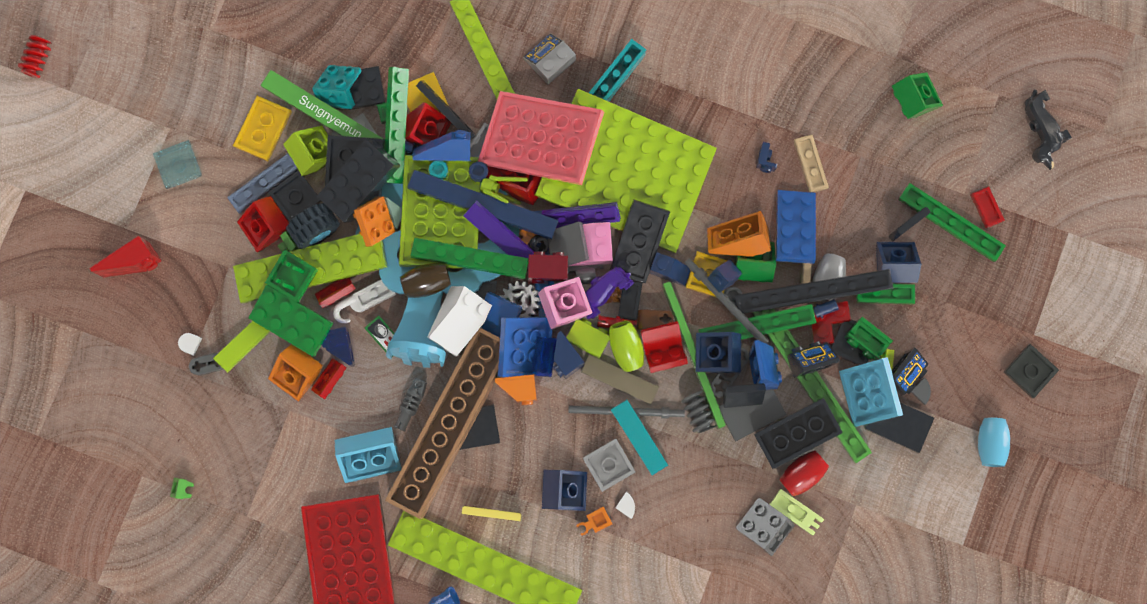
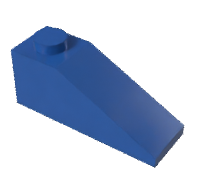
M457 130L414 148L413 160L470 161L471 132Z

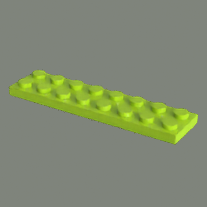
M360 234L306 247L305 249L290 251V253L318 269L308 287L388 268L382 240L373 246L366 247L363 236ZM281 254L233 266L240 303L244 304L259 299L266 286L265 281Z

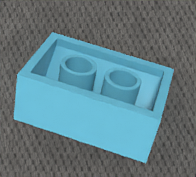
M392 427L334 440L335 456L345 483L397 472L402 469Z

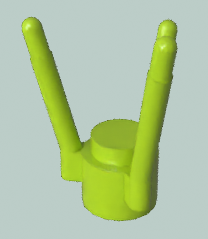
M490 175L489 179H483L480 192L506 204L509 201L517 205L521 204L520 201L498 192L500 184L497 181L521 182L528 181V178L496 177Z

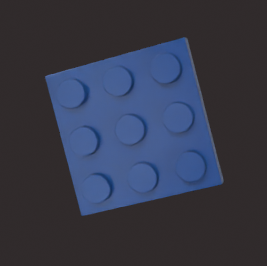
M547 317L501 318L499 377L550 375L552 329Z

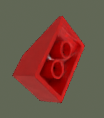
M487 166L488 179L490 175L496 177L528 178V181H497V183L500 184L499 188L515 199L534 205L538 199L535 193L542 177Z
M137 236L89 269L91 272L104 278L146 272L147 270L152 271L158 267V263L162 260L150 242Z

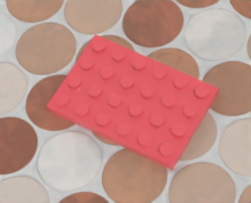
M500 91L478 162L495 168L582 185L604 111Z

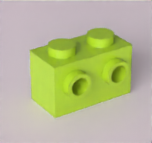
M584 318L576 320L566 338L574 346L600 359L610 341L609 332L600 327L597 330L591 326L592 323Z

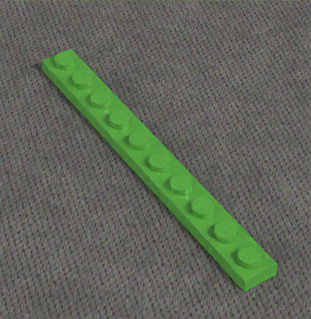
M773 308L752 313L756 317L776 311ZM783 330L767 334L790 368L787 355L792 353V349L800 347L790 331ZM818 372L796 377L813 403L824 397L843 432L836 437L853 462L858 463L871 454V450Z

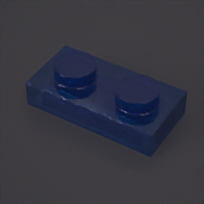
M537 336L532 375L552 377L557 339Z

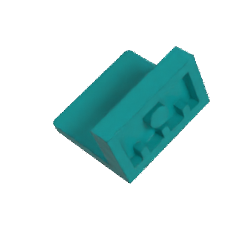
M328 65L312 88L315 97L334 108L352 109L355 103L350 88L360 75L361 68Z

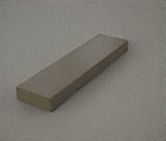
M592 355L588 356L581 371L583 374L650 405L659 389L658 386L628 372H624L622 369Z

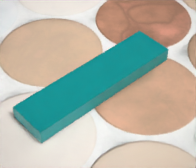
M626 399L611 409L612 413L650 474L654 475L667 467L666 460L629 401Z

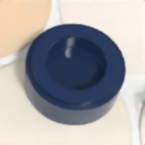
M475 162L469 168V176L475 182H482L488 176V168L482 162Z

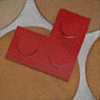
M848 301L838 302L839 310L826 314L823 318H816V323L812 324L814 342L820 341L821 344L826 342L828 344L835 343L832 324L851 321Z

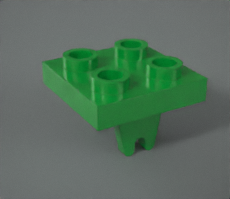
M284 249L265 283L299 303L318 269Z

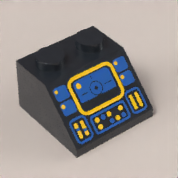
M820 341L809 344L810 347L803 349L802 346L791 350L792 353L787 355L794 378L829 368L840 362V359L828 342L821 344Z
M916 348L906 351L891 370L897 393L901 396L906 393L910 394L916 387L915 381L918 378L922 379L928 371L925 369L928 366V362Z

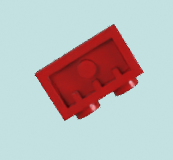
M678 321L641 330L645 359L650 373L688 364L682 346Z

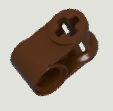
M638 310L637 329L643 330L663 325L664 322L660 321V319H663L664 315L671 319L668 323L674 322V316L670 311Z

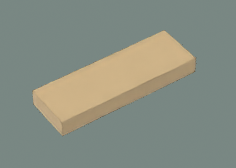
M813 135L794 139V145L809 192L815 193L828 189L829 186Z

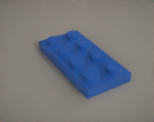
M777 191L776 261L815 263L816 193Z

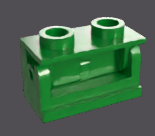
M864 317L859 318L845 335L848 339V344L854 348L858 347L863 351L862 354L867 359L875 361L880 358L879 356L893 342L892 339Z

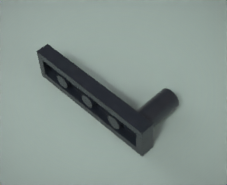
M421 80L416 85L458 130L471 132V140L476 136L472 129L424 80Z

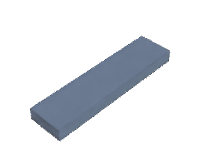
M287 153L227 198L240 214L254 201L259 200L296 173L298 168L289 153Z

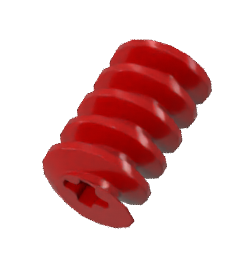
M30 35L28 39L31 42L26 43V47L29 49H24L23 53L26 56H21L20 60L23 63H18V67L21 69L19 71L23 74L40 78L41 76L36 72H43L39 64H46L42 57L48 58L44 51H51L47 44L52 43L41 37Z

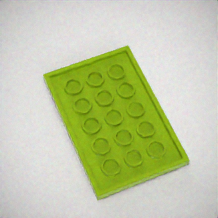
M405 155L400 267H418L435 263L411 258L414 238L478 249L479 229L463 216L468 210L407 188L414 170L430 175L429 165L436 160H413V155ZM470 157V161H443L448 167V175L443 180L480 193V182L473 181L469 176L470 166L478 162L479 157ZM446 265L447 268H462L457 266Z

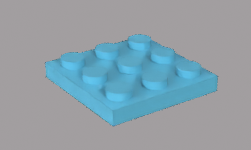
M882 358L839 371L854 427L903 415L888 358Z

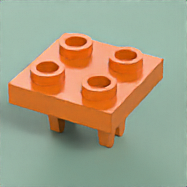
M384 196L376 197L354 210L353 216L358 221L361 230L359 234L363 236L366 247L373 246L395 233Z

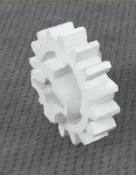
M516 281L515 286L508 284L509 290L503 289L505 295H500V297L507 300L510 299L511 302L519 305L518 299H521V311H526V313L521 314L520 317H531L530 315L532 314L537 316L535 309L541 308L537 305V302H540V298L536 297L539 291H533V285L528 286V283L524 281L521 285L519 281ZM517 290H521L520 293H517V294L514 293V292L517 291Z

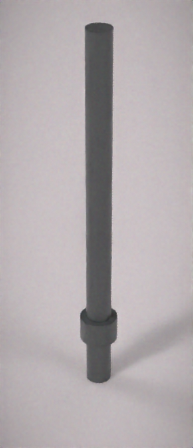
M689 258L685 264L694 273L693 276L698 281H702L757 340L767 344L769 341L723 292L719 293L707 279L708 276L705 270L699 268Z
M569 405V413L614 415L611 411L613 407ZM662 407L661 409L633 408L637 416H658L661 419L685 417V410L669 409V407Z

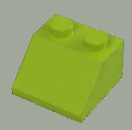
M322 125L296 131L283 144L302 176L317 172L326 166L328 134Z

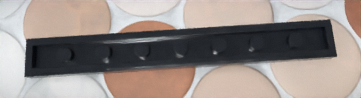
M890 269L737 294L735 295L737 308L744 314L893 289Z

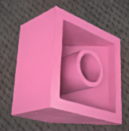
M579 277L545 287L538 293L551 329L592 314Z

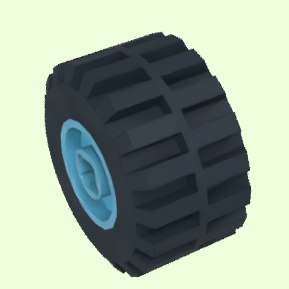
M324 203L311 206L296 215L287 225L286 230L297 247L305 249L306 247L318 245L329 238L338 229L340 222L334 213Z

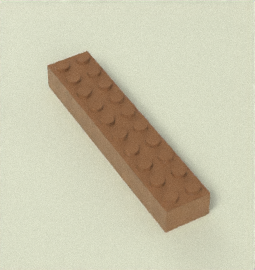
M479 328L471 338L385 501L419 519L424 518L495 384V378H498L499 337Z

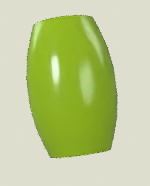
M622 321L610 326V347L619 366L624 372L641 368L644 365V350L635 327L630 321Z

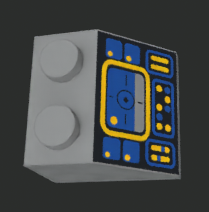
M550 33L528 52L523 59L549 85L576 61V54L563 40Z

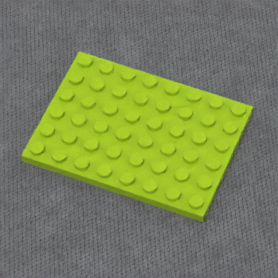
M577 89L571 104L604 111L582 185L542 177L535 196L564 208L617 202L621 219L620 222L610 223V227L619 231H623L633 199L669 210L670 214L658 247L676 253L717 148Z

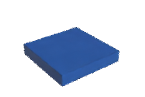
M487 292L485 301L491 304L492 307L480 328L500 338L501 318L520 317L522 306L492 292Z

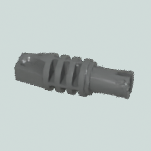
M418 378L414 379L400 406L401 413L394 425L395 428L406 431L411 417L416 415L427 386L425 381Z

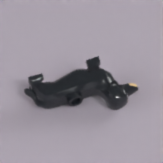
M1034 89L1031 97L1025 100V111L1030 120L1029 126L1033 132H1037L1041 139V144L1034 150L1032 158L1036 163H1043L1049 170H1052L1054 162L1051 154L1059 150L1061 145L1072 137L1067 129L1060 131L1058 122L1045 109L1043 100H1050L1046 90L1037 94V90Z

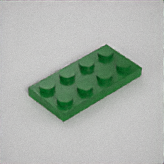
M267 284L248 317L312 357L316 356L333 325L332 321L303 304L295 302Z

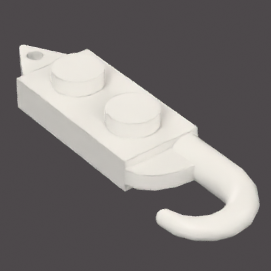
M379 280L337 303L333 309L334 318L340 323H348L351 321L350 319L340 317L341 309L350 305L356 312H363L395 296L396 293L390 291L383 284L382 280Z

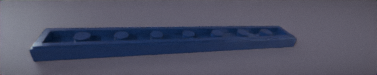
M414 170L407 186L409 190L469 210L478 201L500 222L551 240L558 225V220L510 203L506 204L496 198Z

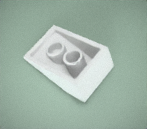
M451 286L427 338L452 355L458 356L483 325L492 305L465 286Z

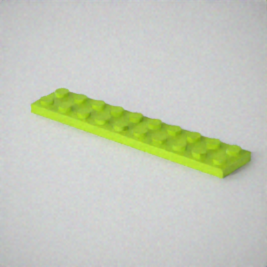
M403 511L388 543V546L515 604H577L582 593V589L428 519H419Z

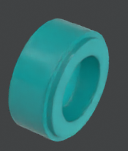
M433 161L429 165V174L443 180L448 175L447 164L443 161Z

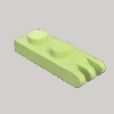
M782 489L777 492L769 504L811 535L815 534V531L809 528L811 525L816 529L819 528V525L814 520L816 519L821 523L824 520Z

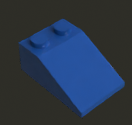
M755 340L749 352L753 384L764 383L766 390L778 389L780 383H782L781 372L777 371L776 364H779L777 352L774 353L772 346Z

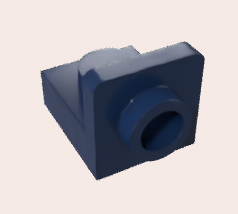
M763 142L760 147L756 168H759L761 172L771 173V171L774 172L776 170L777 164L767 162L771 159L772 150L769 149L770 143Z

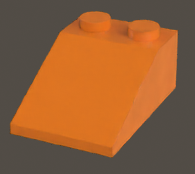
M761 211L707 228L709 254L753 257L771 251L769 228Z

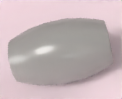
M825 254L815 270L812 282L846 276V260L835 254ZM832 299L821 300L819 302L825 303Z

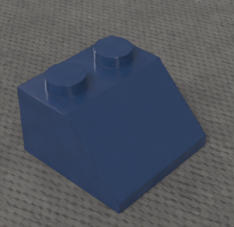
M915 242L876 243L877 271L890 269L892 283H918L922 264Z
M560 331L557 335L554 355L555 366H553V369L560 378L563 376L567 379L584 366V361Z
M735 332L696 333V372L741 373V334Z
M543 470L542 509L586 511L587 472Z

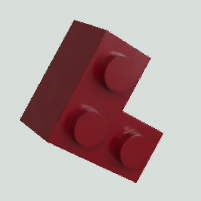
M533 252V255H529V284L567 281L568 256H565L564 253L553 252L552 255H545V252Z

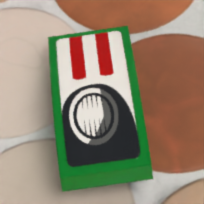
M378 315L364 328L381 348L387 352L388 343L395 333Z

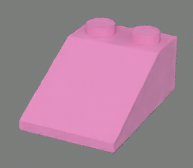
M610 222L583 224L589 260L569 265L568 267L612 264Z

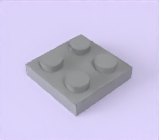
M617 439L583 457L585 464L602 492L635 473Z

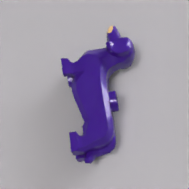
M615 267L601 278L598 276L591 281L590 284L592 286L585 291L592 310V314L586 316L587 319H594L601 313L597 307L607 302L616 287L627 290L634 284L629 278L630 272L626 273L622 268Z

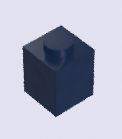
M728 260L715 268L707 279L720 293L733 285L742 275V272L731 260Z

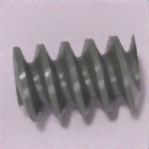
M703 390L688 395L681 401L682 403H688L684 410L691 411L687 418H694L690 422V425H696L692 430L693 433H702L717 427V425H710L714 421V418H708L712 412L705 411L709 404H702L706 397L699 396V394Z

